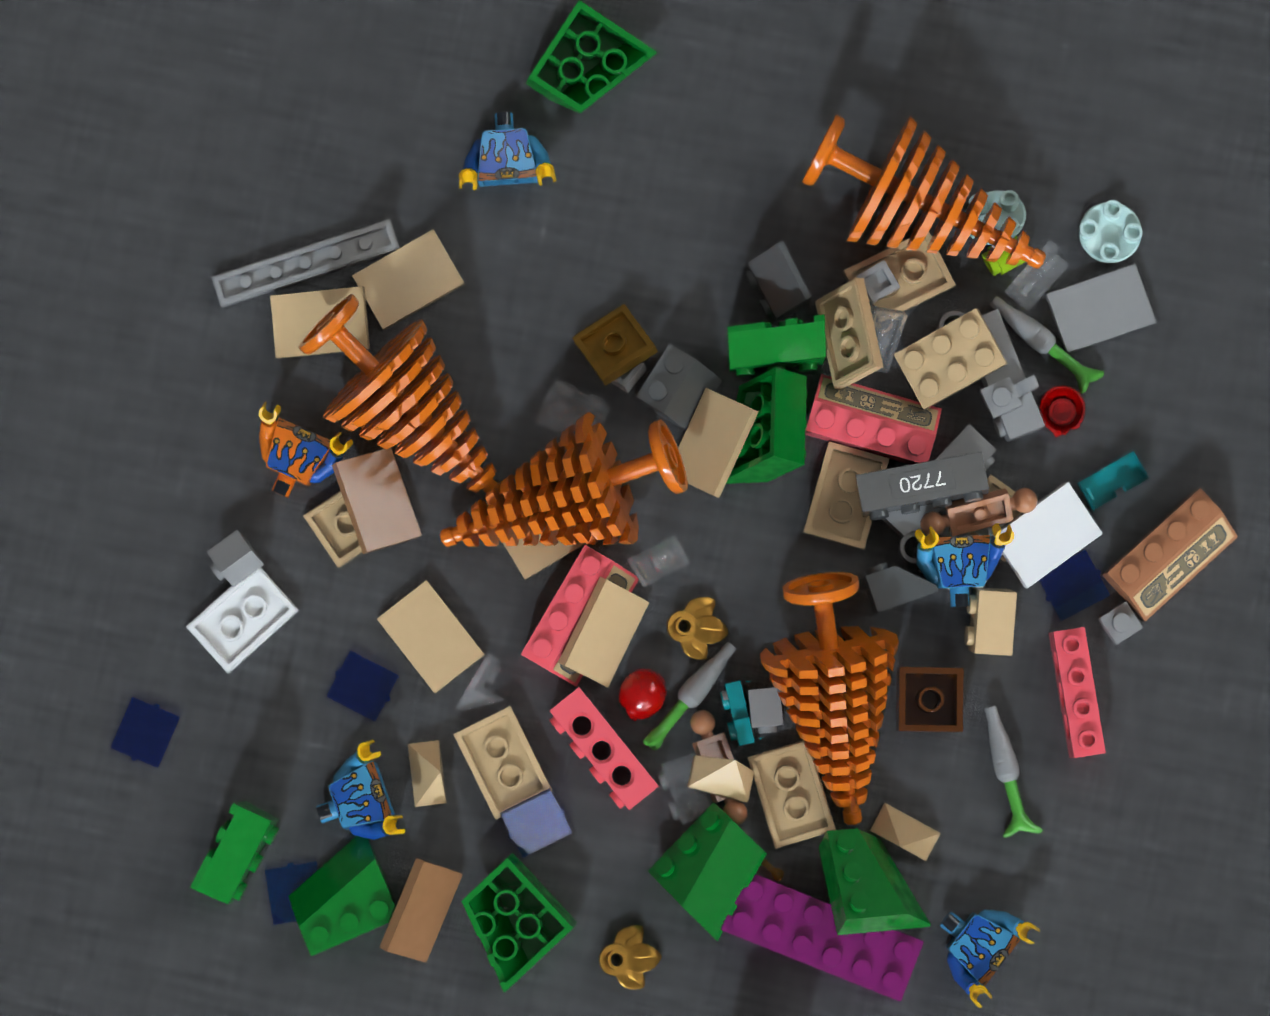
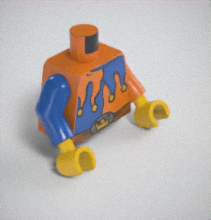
M265 401L259 410V417L261 419L259 432L261 456L264 462H266V467L278 473L271 491L289 498L296 481L309 487L312 483H320L334 473L332 465L342 461L345 452L353 445V440L350 439L343 445L339 441V436L342 432H338L329 440L282 418L276 421L281 411V406L277 404L274 413H270L266 409L267 401Z

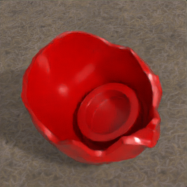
M1059 385L1050 388L1043 394L1040 399L1039 411L1045 427L1055 437L1066 435L1071 429L1080 427L1085 417L1086 407L1084 398L1079 391L1070 386Z
M637 669L626 676L619 690L620 705L626 709L627 715L635 722L637 719L649 718L655 715L664 704L667 695L666 682L661 674L654 670Z

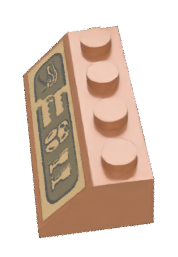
M1199 488L1183 500L1105 571L1102 576L1145 622L1238 536L1222 510Z

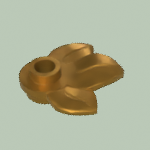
M694 598L687 603L683 611L674 612L667 620L666 628L669 636L673 640L680 642L684 653L690 658L706 659L708 655L707 644L720 642L728 635L726 625L717 617L712 616L716 602L713 598ZM682 620L688 626L685 632L679 629V623Z
M631 925L618 931L613 944L605 946L599 954V965L603 972L616 976L621 986L627 989L644 988L645 979L643 973L655 968L662 958L657 949L642 943L644 929L641 925ZM613 954H618L620 957V963L617 966L611 963Z

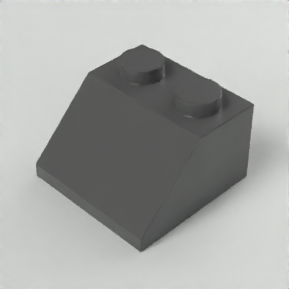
M784 241L775 244L748 262L747 268L749 271L745 273V276L753 290L758 288L763 298L759 301V304L767 318L772 316L774 322H777L809 306L812 296Z
M669 343L637 394L636 401L686 431L705 388L716 392L723 380L698 360Z
M886 562L868 568L866 570L867 575L861 579L873 615L938 592L937 585L896 565L888 568Z

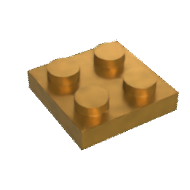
M622 304L572 337L575 345L605 386L658 352L654 343L625 304Z

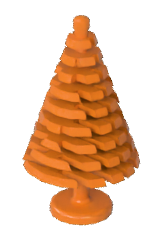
M835 115L805 173L802 183L808 186L814 185L824 166L832 165L871 185L846 241L857 242L860 239L884 193H887L886 201L879 212L866 244L877 245L903 200L906 203L894 225L886 247L897 248L920 209L922 213L909 239L906 250L917 251L935 219L938 218L940 220L928 244L926 253L937 254L954 226L957 229L949 244L946 255L957 256L970 234H972L975 238L969 247L966 258L977 259L985 245L989 243L992 246L986 261L996 262L1003 251L1009 253L1006 264L1017 265L1021 259L1035 269L1043 265L1046 253L1036 247L1029 246L1030 237L1024 231L1020 233L1017 240L1011 237L1016 222L1010 216L1005 220L1000 230L994 228L1002 212V208L996 202L993 203L983 221L978 220L988 198V194L982 188L975 194L966 212L961 211L974 182L967 173L957 186L949 203L945 202L960 168L953 159L944 170L932 194H928L946 153L939 144L930 156L915 185H911L932 139L925 130L920 135L917 143H915L898 177L894 176L918 124L911 115L897 136L881 168L838 147L837 141L845 126V120L843 117Z
M350 294L328 312L305 336L298 346L304 354H312L327 341L331 340L361 370L339 391V395L331 401L323 414L324 419L333 423L343 419L341 427L348 431H355L358 427H363L359 435L368 441L380 435L377 441L378 446L389 449L398 444L395 454L407 458L416 453L413 463L421 467L427 466L437 459L432 465L433 467H431V472L440 476L456 466L449 479L461 484L471 477L472 479L466 488L474 493L480 490L488 493L495 486L498 493H500L501 483L493 479L497 472L493 463L490 462L483 468L480 466L487 458L486 456H488L484 446L480 445L471 451L479 439L475 427L463 433L471 421L467 409L457 412L462 404L458 391L448 395L454 382L448 373L440 376L445 367L441 356H434L430 360L436 350V346L431 337L426 338L422 342L427 332V327L422 319L413 322L403 329L373 356L344 326L359 306L358 299L353 294Z
M587 412L576 420V425L569 426L561 433L560 442L557 443L556 438L546 444L545 450H539L531 457L530 463L525 462L518 467L515 476L510 474L502 480L500 493H498L496 486L486 493L485 499L488 506L484 500L479 499L471 506L472 517L467 511H464L456 518L457 526L442 529L440 531L441 542L446 547L456 545L459 541H463L467 547H478L480 538L485 546H498L499 540L501 543L505 542L506 546H517L519 539H523V545L536 546L538 542L545 546H555L558 540L564 545H577L578 541L595 545L598 540L604 539L602 545H613L618 541V536L621 535L619 543L634 544L638 541L639 526L637 512L629 515L634 499L630 485L621 486L623 483L659 471L664 483L673 493L680 494L688 490L686 470L677 443L666 423L659 419L651 423L648 428L652 453L625 463H621L620 460L615 462L618 453L612 441L603 444L607 435L606 430L601 422L591 426L595 415Z
M845 572L811 574L787 582L782 586L786 601L795 605H814L817 630H815L816 638L809 631L795 634L796 645L801 650H797L787 638H783L773 643L777 656H774L765 648L760 653L763 667L769 672L773 686L782 691L778 692V695L783 705L788 706L789 709L786 711L791 721L795 723L800 738L805 740L804 744L810 756L817 759L813 760L817 771L825 775L822 777L826 788L833 791L831 798L834 804L844 808L842 811L844 823L847 825H857L862 822V813L859 805L866 802L868 789L864 786L870 783L872 771L869 768L870 764L874 763L876 756L875 750L869 749V747L878 746L880 737L878 730L882 727L884 718L881 711L886 708L887 686H890L892 679L886 667L891 671L894 670V655L898 651L899 639L897 634L883 628L870 627L872 634L870 637L859 626H842V636L847 640L844 641L836 631L833 603L845 600L859 590L858 576Z

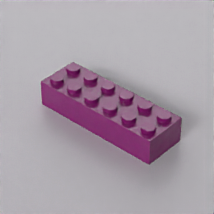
M755 874L748 887L742 889L735 901V904L738 905L732 916L728 915L720 928L722 931L899 1002L903 998L924 943L921 939L899 930L837 935L831 903L758 874Z

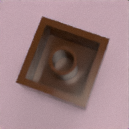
M898 667L896 675V731L963 732L964 668Z

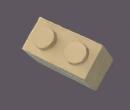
M973 587V595H969L970 606H967V613L971 614L970 626L965 628V645H968V650L975 654L1012 656L1017 592L1010 589Z

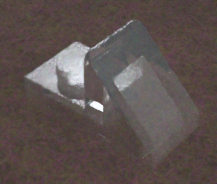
M676 536L628 559L643 588L653 585L660 579L690 564Z
M490 653L486 655L455 708L465 711L506 701L485 688L487 682L493 684L501 672L502 668L497 666L500 659Z

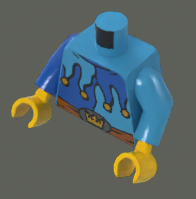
M500 112L494 115L495 130L483 131L482 138L474 141L464 160L463 170L459 173L460 189H462L464 183L470 182L473 184V190H477V178L479 187L538 183L541 186L543 185L542 179L548 176L552 177L553 182H556L555 170L553 165H551L548 152L537 137L527 134L526 128L514 129L513 113Z
M999 523L992 526L994 534L992 539L991 535L939 537L932 526L929 527V534L924 536L921 529H917L915 537L919 543L917 546L916 565L926 580L937 585V588H950L951 607L970 606L969 587L985 586L986 581L990 579L998 565L1005 546L1014 539V532L1010 525L1007 526L1006 532L1000 534L1001 527Z
M374 740L359 744L357 751L346 759L333 776V783L328 786L332 800L316 806L322 824L339 818L343 829L350 830L354 836L372 840L405 833V829H397L396 827L397 820L402 819L403 816L395 815L378 764L374 761L369 762V760L381 756L380 751L375 753L370 751V745L375 742Z
M986 909L979 914L972 912L966 921H963L950 911L939 925L953 936L946 945L949 951L946 960L953 979L970 995V999L978 1008H982V1005L977 1001L980 994L985 993L992 999L991 993L985 986L1019 941L1023 940L1028 944H1034L1035 942L1027 938V932L1030 929L1040 932V928L1029 922L1024 923L1023 920L1006 911Z

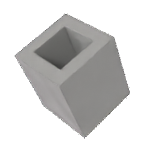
M238 530L207 551L214 562L209 566L220 581L226 578L233 587L264 565L251 544Z
M775 687L747 690L751 728H758V734L777 732V726L784 725L782 704L778 695L780 690Z

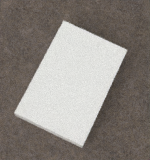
M1064 482L1039 500L1033 511L1021 513L1012 522L1007 523L1001 528L1000 534L1006 532L1008 525L1011 526L1014 532L1013 541L1005 546L1002 555L1024 588H1029L1103 533L1070 483Z
M260 567L236 586L229 587L186 627L221 667L230 674L300 610Z

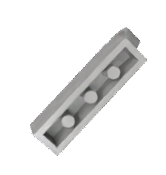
M996 309L983 314L982 317L1008 362L1007 365L981 379L984 388L1007 377H1010L1013 385L1026 379L999 310ZM960 311L947 312L940 319L937 330L944 326V322L947 319H957L963 316L964 313ZM1032 392L1019 397L1023 406L993 420L998 436H1004L1006 443L1040 430L1045 426Z
M969 424L935 460L982 451L985 470H987L995 462L992 455L997 449ZM933 504L920 506L921 511L911 514H902L901 510L888 512L889 517L882 519L902 538L898 545V552L905 562L916 564V558L909 557L905 552L904 546L909 538H916L915 531L921 529L920 522L922 517L928 512H938L944 515L946 513L945 507L934 509Z

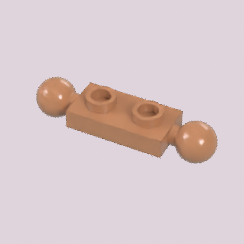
M1004 488L984 494V499L970 503H965L964 499L953 501L951 506L945 507L946 515H941L938 512H928L922 517L920 526L926 535L930 532V526L933 527L938 535H941L945 528L949 527V531L952 537L992 527L996 523L1000 525L1012 522V510H1017L1021 513L1033 511L1037 506V495L1029 488H1021L1010 498L1008 491Z
M706 710L695 712L691 717L690 725L692 730L696 734L701 735L702 740L692 743L696 756L734 760L725 733L713 734L716 722L712 713ZM710 793L714 803L724 800L723 811L737 825L742 824L746 820L748 812L742 802Z

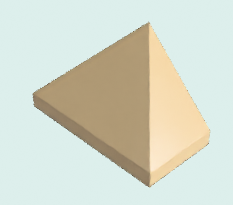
M440 741L408 744L415 807L447 803Z
M695 755L693 756L687 787L747 803L754 771L737 760Z
M886 803L883 804L870 829L871 832L924 861L929 857L941 834Z

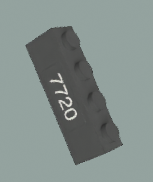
M982 451L856 475L863 517L870 516V520L889 517L888 512L901 510L902 514L916 513L921 511L920 506L933 504L934 509L951 506L952 500L964 498L965 503L983 500V495L989 493Z

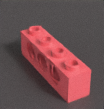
M1085 627L1048 633L1069 758L1105 754L1106 750Z
M580 687L550 710L553 715L549 719L551 724L560 735L565 731L573 740L569 744L571 749L580 760L584 756L587 757L593 765L589 771L600 784L604 781L608 783L613 790L609 796L620 809L626 806L628 810H631L659 787ZM581 716L587 717L591 722V729L585 735H578L573 729V722ZM599 741H605L611 747V754L605 760H599L593 755V747ZM618 766H625L630 770L631 779L627 784L620 785L613 780V771Z

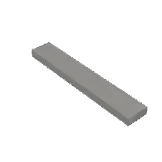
M388 219L221 273L211 278L220 306L223 308L390 254L400 247L391 220Z

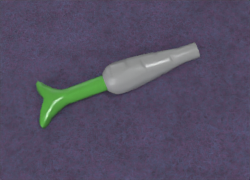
M998 296L990 303V306L995 310H999L1000 315L1033 350L1040 354H1050L1075 375L1081 394L1086 392L1090 382H1094L1104 376V371L1083 366L1056 344L1054 334L1035 319L1013 308Z
M727 642L713 658L702 665L682 685L678 691V702L659 725L652 729L646 738L643 739V743L646 746H649L654 751L658 750L667 733L688 708L699 706L712 689L729 658L737 650L732 644Z
M997 706L986 707L984 710L988 721L993 767L997 779L1005 785L1012 812L1011 822L1003 833V837H1011L1019 830L1029 833H1041L1043 829L1034 824L1024 811L1016 781L1020 774L1019 764L1009 737L1000 720Z

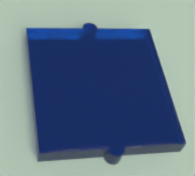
M1086 550L1070 557L1039 580L1047 595L1045 600L1051 602L1060 621L1110 596L1100 577L1101 571L1099 569L1096 570Z
M350 650L341 669L335 672L336 678L326 697L376 722L385 703L391 700L389 695L400 675Z
M132 697L110 748L131 756L132 761L140 760L159 768L181 717L161 709L159 704L151 705Z
M550 788L500 812L509 830L508 837L514 840L523 858L572 834V830L563 815L565 810L562 806L559 807Z
M317 861L298 865L290 862L286 867L265 870L273 925L297 922L288 896L318 870Z

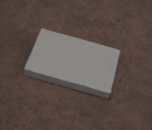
M1136 264L1045 295L1064 350L1067 353L1157 323Z

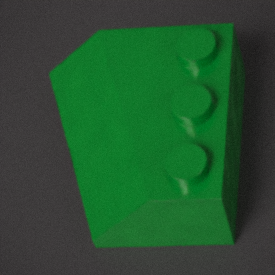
M579 0L525 84L550 101L581 114L658 52Z
M825 314L815 315L814 322L804 323V320L791 318L778 322L777 327H772L771 322L728 326L726 343L729 372H736L737 377L755 375V370L767 369L769 371L775 367L784 370L789 367H799L800 372L818 370L817 365H823L826 358Z
M775 367L739 386L736 401L759 411L726 484L769 482L805 465L807 376Z
M247 801L234 802L229 813L234 815L231 820L228 819L220 827L215 840L219 844L218 847L209 850L190 886L195 891L225 904L233 903L234 899L237 901L241 900L248 887V884L244 881L250 871L255 873L264 859V856L260 855L266 843L269 845L273 843L280 828L276 827L279 819Z
M713 802L654 863L648 872L718 941L723 933L720 929L728 915H733L738 906L735 904V901L742 889L750 885L767 853Z
M858 828L826 832L818 848L837 935L930 927L931 923L881 839Z
M359 836L353 838L288 896L298 927L311 956L388 924L396 908L395 900L369 839Z
M513 852L461 901L477 936L485 948L487 958L498 976L499 984L504 993L577 924V921Z

